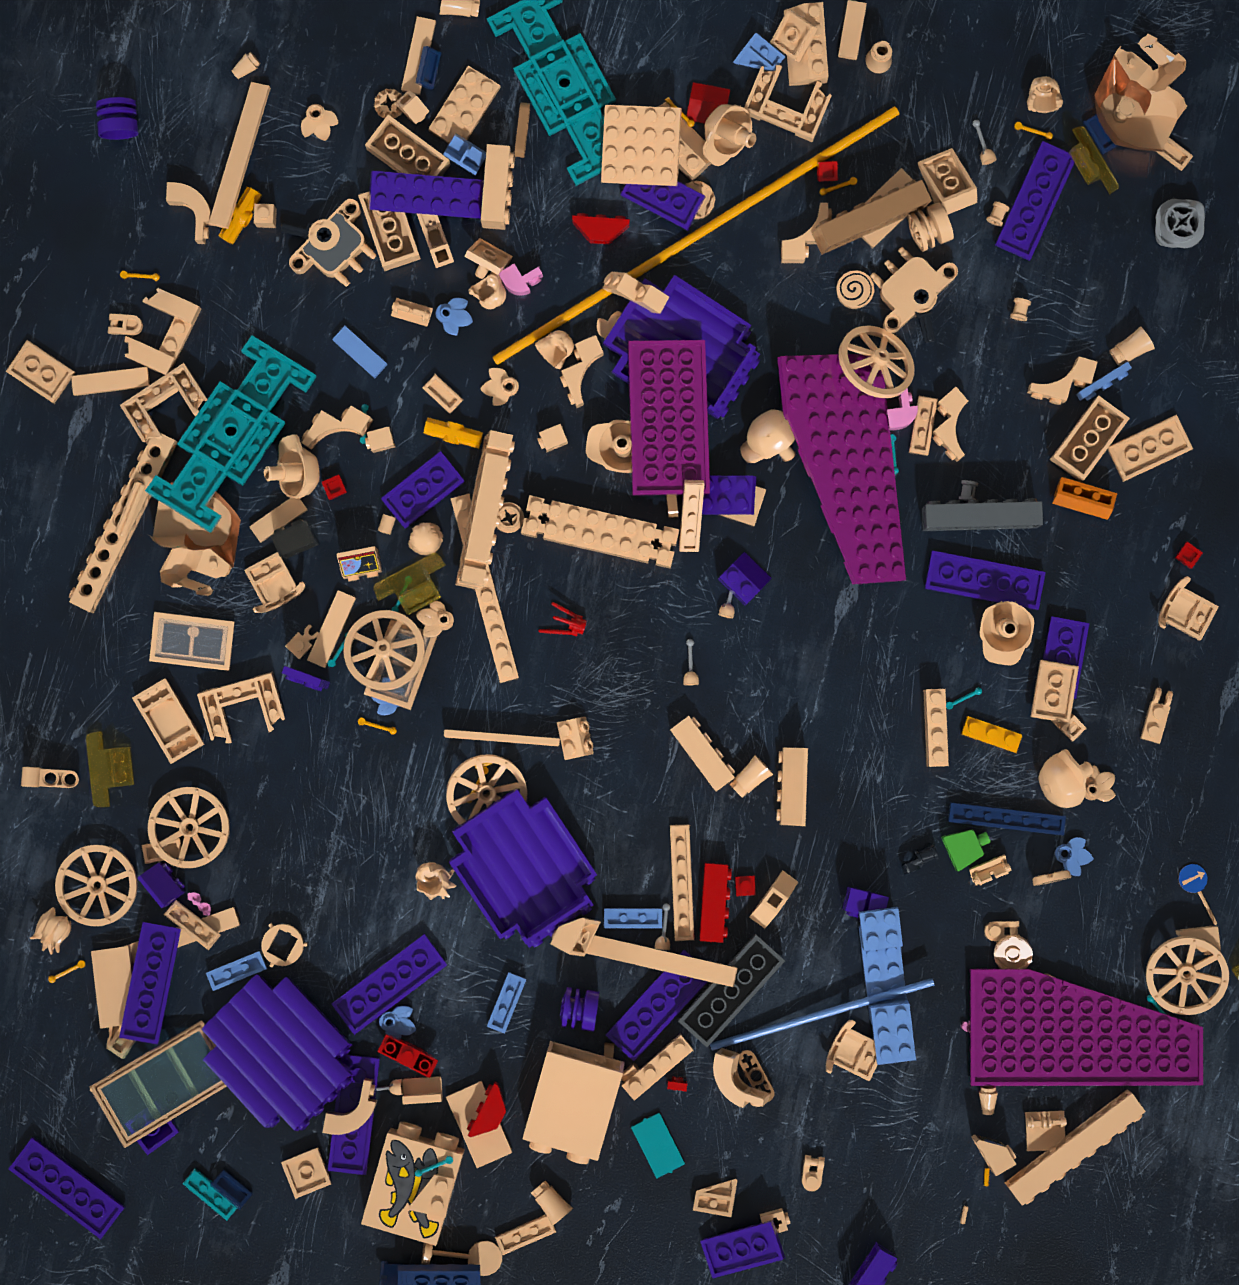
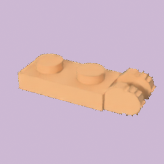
M1157 687L1153 700L1149 705L1140 739L1160 744L1173 692L1168 691L1165 696L1164 705L1159 704L1158 701L1162 691L1161 688Z

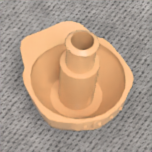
M720 105L706 120V142L703 146V154L711 164L721 166L731 157H735L744 146L750 148L755 144L756 135L752 133L750 113L741 105Z
M771 409L752 421L747 433V441L740 448L741 455L746 462L756 463L777 454L782 457L784 462L794 458L796 452L790 445L794 442L795 437L788 420H785L783 412Z
M613 420L610 423L592 426L587 436V457L610 471L632 473L630 421Z
M298 435L286 436L282 438L278 446L279 458L277 466H266L264 477L267 481L278 480L280 488L286 496L295 499L302 498L305 495H309L319 482L318 460L314 454L302 447Z
M1001 601L985 610L981 621L980 638L982 639L984 657L989 662L1014 665L1020 660L1024 649L1029 646L1033 635L1034 618L1022 605H1018L1016 602Z
M1064 749L1044 763L1038 780L1045 797L1051 803L1059 807L1071 808L1082 803L1086 794V779L1088 776H1092L1094 771L1089 762L1079 765L1070 752Z

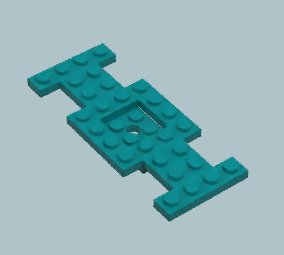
M521 0L487 18V22L495 37L511 29L514 30L529 60L513 68L547 134L551 136L566 128L583 159L567 167L569 175L575 186L602 173L604 116L600 109L604 108L605 105L614 103L616 98L581 33L564 41L557 31L547 10L562 3L563 0ZM567 78L570 84L568 87H561L559 81Z
M252 335L241 352L256 361L255 365L237 390H233L220 381L177 443L178 446L191 453L192 457L175 482L171 485L155 475L145 490L147 494L210 533L222 517L208 508L207 504L226 476L243 486L285 425V421L270 413V411L289 383L307 392L316 379L314 373ZM234 427L237 432L235 435L229 436L225 433L226 429Z

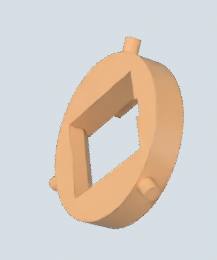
M272 923L269 924L270 929L262 939V951L266 959L271 962L269 966L272 968L274 965L287 966L297 961L303 952L304 946H307V942H304L301 933L295 927L288 924L273 926ZM280 929L286 933H291L292 936L297 938L286 961L268 952Z

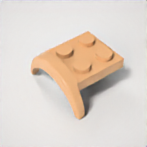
M279 552L244 570L263 604L253 608L255 613L276 609L297 597L305 588L303 581L298 586L296 585Z
M1187 576L1181 579L1171 590L1160 611L1158 623L1164 629L1167 623L1193 638L1201 640L1219 606L1185 589L1184 587L1191 580Z
M849 1020L841 1027L832 1043L826 1059V1072L831 1074L833 1064L870 1081L877 1067L874 1040L851 1029L856 1022Z

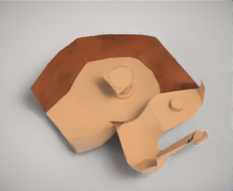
M1147 34L1138 44L1158 64V69L1152 70L1136 54L1121 50L1120 46L1094 95L1098 120L1105 133L1115 145L1137 150L1164 152L1162 150L1178 118L1187 107L1184 98L1177 91L1169 87L1185 71L1186 60L1179 53L1174 55L1158 43L1157 38Z
M215 492L207 507L221 515L222 518L211 533L158 501L153 537H150L160 546L172 548L160 570L161 582L171 587L183 586L192 589L199 595H211L213 590L210 586L188 579L187 574L192 570L213 578L225 577L234 567L241 519L217 492Z

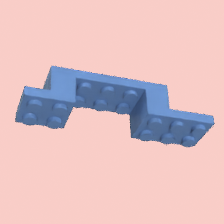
M898 907L860 911L859 934L867 997L905 986L901 955L903 944ZM906 994L869 1004V1019L873 1028L877 1065L916 1060L910 1004Z

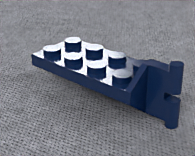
M382 1261L379 1285H481L480 1265L474 1264L404 1265L389 1264L387 1261Z

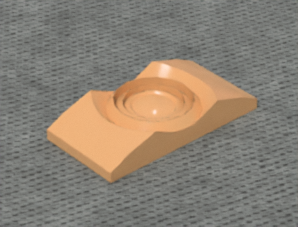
M166 678L132 697L170 764L204 745L196 726L186 713L179 697Z

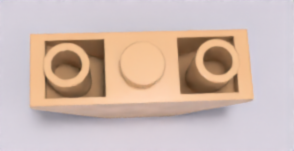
M782 870L749 918L765 929L786 903L798 881Z

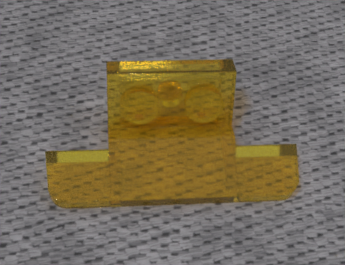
M1083 126L1073 128L1072 131L1079 144L1075 145L1069 154L1086 183L1089 185L1101 179L1109 194L1113 193L1119 188V185L1086 128Z
M433 553L376 583L373 588L379 601L395 593L406 614L409 615L441 598L429 574L446 565L439 554Z
M102 731L86 736L92 800L95 807H110L108 788L134 785L130 747L104 749Z

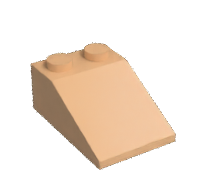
M952 148L918 162L919 169L934 203H941L947 215L977 203V188Z

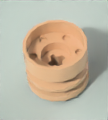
M937 202L927 206V216L921 210L916 212L917 216L914 213L908 214L911 235L922 252L928 250V245L930 248L935 247L934 238L940 244L953 240L952 226L941 203Z

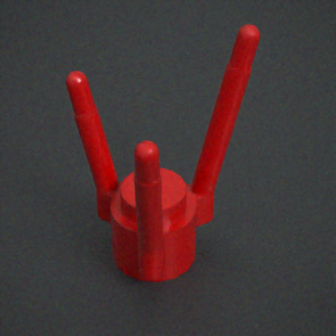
M552 602L551 604L554 607L574 617L568 620L553 616V619L569 624L568 629L571 630L539 629L538 631L540 633L566 634L576 637L578 634L583 635L587 620L582 619L583 616L577 615L563 606Z

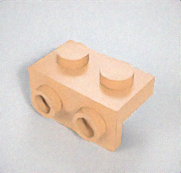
M586 717L557 722L565 760L594 753Z

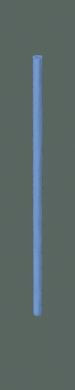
M933 978L722 1039L712 1042L710 1047L713 1051L934 986Z

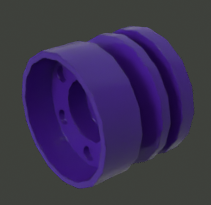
M124 97L106 98L97 101L96 109L98 111L96 114L98 118L103 119L97 122L98 136L109 140L136 137L139 134L138 122L132 118L137 115L135 110L136 101Z
M567 987L562 998L560 1012L561 1027L566 1028L567 1019L572 1020L571 1029L575 1028L577 1021H581V1030L594 1032L600 991L587 990L585 997L581 998L579 988L576 989V996L573 997L571 996L572 987Z

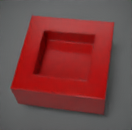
M837 161L817 162V181H838Z
M340 475L322 481L329 500L347 493Z
M1186 542L1175 558L1192 569L1203 552L1189 542Z
M755 876L735 877L736 896L756 895Z
M673 1076L672 1079H668L667 1089L687 1092V1081H684L682 1077Z

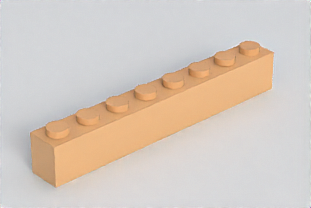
M1128 1089L1066 1135L1055 1146L1045 1151L1012 1176L1005 1184L1021 1205L1029 1204L1038 1193L1048 1190L1051 1183L1055 1180H1061L1068 1170L1078 1167L1085 1157L1094 1155L1097 1148L1108 1144L1114 1135L1124 1132L1127 1129V1125L1140 1120L1143 1116L1142 1114L1146 1111Z

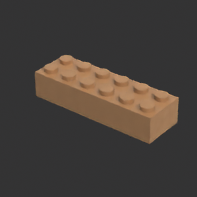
M912 180L906 183L905 187L900 190L898 187L894 188L884 197L879 195L872 198L871 202L866 205L864 202L856 205L849 213L845 210L837 214V217L833 220L827 218L821 221L820 225L816 226V230L812 235L821 255L908 217L910 213L923 210L932 200L923 180L918 182Z

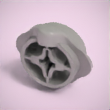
M1171 199L1164 202L1156 213L1155 235L1157 243L1170 248H1190L1196 245L1204 234L1205 211L1203 204L1189 199ZM1184 219V221L1182 222L1181 226H1178V227L1176 228V226L1178 225L1179 221L1181 222V221ZM1174 233H1180L1182 236L1184 235L1185 237L1177 236Z

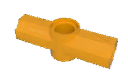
M247 187L235 205L229 229L222 228L218 236L226 242L234 244L243 227L245 228L251 221L254 206L258 204L262 195L254 189Z
M429 417L423 432L426 435L441 438L443 441L452 444H463L479 449L483 437V432L465 428L458 423L443 422Z

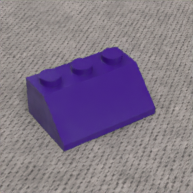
M876 1242L848 1285H884L887 1281L885 1277L889 1271L893 1272L896 1268L898 1258Z

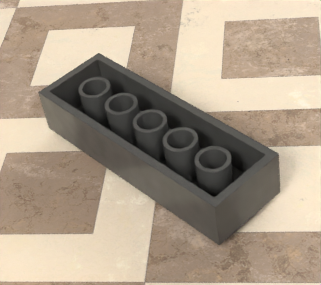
M1028 498L1022 502H1017V499H1006L1003 503H998V499L986 500L987 502L979 503V500H967L965 504H960L959 500L948 501L946 504H940V501H929L922 508V531L1038 528L1043 525L1042 502H1037L1036 498Z
M755 933L727 964V966L738 968L734 987L711 982L678 1018V1022L702 1044L708 1047L785 960Z

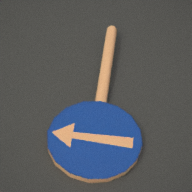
M1186 865L1179 873V884L1187 892H1198L1213 924L1216 925L1217 921L1201 892L1207 884V874L1199 865Z

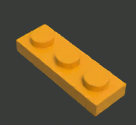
M969 716L966 717L961 735L1017 753L1022 734Z

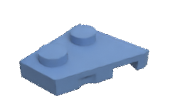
M755 33L733 63L759 69L761 66H764V70L775 71L776 65H779L786 56L758 33Z

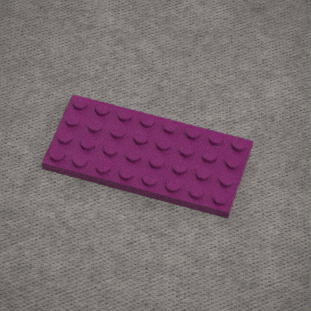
M705 340L628 341L632 495H682L684 480H704V494H710Z

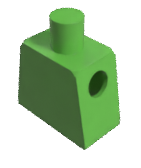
M972 829L941 837L956 871L964 869L982 857L984 853L981 847L991 843L986 832L976 836Z

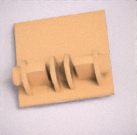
M1064 1111L1025 1112L1027 1151H1047L1065 1138L1067 1122L1066 1118H1064Z

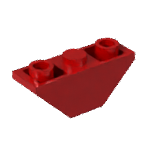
M577 213V216L572 215V223L589 243L609 245L627 230L630 225V219H626L625 216L607 218L606 215L598 214L596 217H588V214Z
M386 1034L378 1050L379 1053L430 1078L438 1062L436 1058L423 1049Z
M495 1081L494 1085L489 1084L484 1094L487 1098L484 1103H479L475 1111L479 1114L476 1120L471 1119L467 1130H469L467 1136L474 1137L496 1130L500 1125L507 1108L498 1082Z

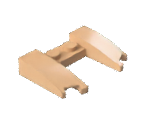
M776 65V71L765 72L764 66H761L744 107L750 113V117L759 121L762 119L795 133V136L813 142L832 95L829 94L826 97L819 89L822 84L817 81L806 109L801 114L769 100L782 66Z
M157 288V294L150 299L144 298L142 302L173 316L172 324L159 350L125 336V343H128L129 354H125V357L166 375L172 371L201 308Z
M184 363L120 405L143 442H146L147 438L155 437L157 440L163 438L148 411L179 391L195 416L199 413L198 408L202 402L207 401L197 381Z
M273 671L226 686L205 690L197 694L211 740L218 736L226 738V743H232L223 707L252 698H259L269 732L274 730L272 725L279 718L285 719Z

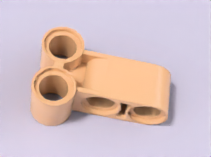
M22 767L21 786L73 788L79 782L78 774L72 770ZM50 772L56 775V781L52 784L47 783L45 780L46 774ZM70 773L76 777V781L72 785L65 782V776Z

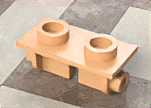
M396 298L392 305L393 311L391 316L428 327L433 308Z
M1004 854L970 868L969 871L975 885H982L991 881V875L993 874L996 878L1009 874L1008 872L1011 871V868L1007 864Z

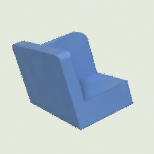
M458 134L454 135L443 153L445 157L474 175L477 174L486 158L485 151Z

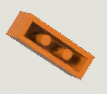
M1061 477L1052 504L1108 520L1113 511L1117 493Z

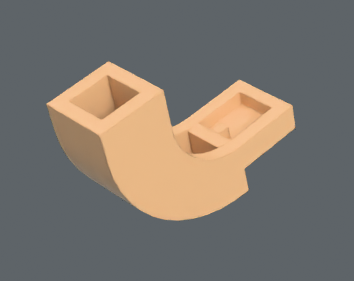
M167 182L166 202L169 205L186 206L194 211L196 217L195 241L198 244H206V239H209V227H206V225L212 226L209 224L212 214L210 206L194 188L182 183Z
M417 214L435 267L438 268L454 262L438 215Z
M721 1048L715 1053L713 1071L715 1081L722 1094L729 1101L742 1108L748 1103L752 1106L763 1107L769 1101L770 1093L746 1085L741 1080L737 1069L740 1053Z
M364 1079L360 1102L356 1109L348 1113L332 1111L326 1113L322 1133L334 1135L350 1133L361 1127L368 1120L377 1103V1100L370 1099V1096H374L376 1086L372 1084L373 1079Z

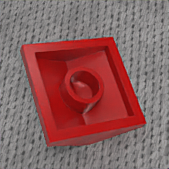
M693 82L687 117L694 122L705 124L708 117L718 106L728 104L730 89Z

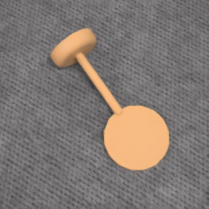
M480 1241L474 1244L468 1254L432 1250L433 1245L423 1244L422 1265L430 1264L432 1255L468 1259V1264L480 1265L481 1276H487L495 1273L502 1262V1253L499 1247L490 1241Z

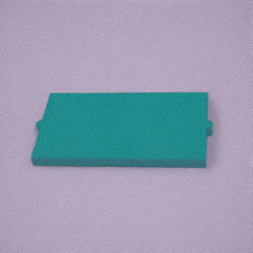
M660 1113L644 1118L643 1121L631 1126L656 1178L672 1173L673 1170L685 1164Z

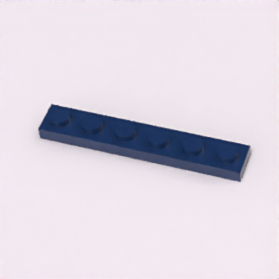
M950 803L948 822L1063 836L1066 816Z

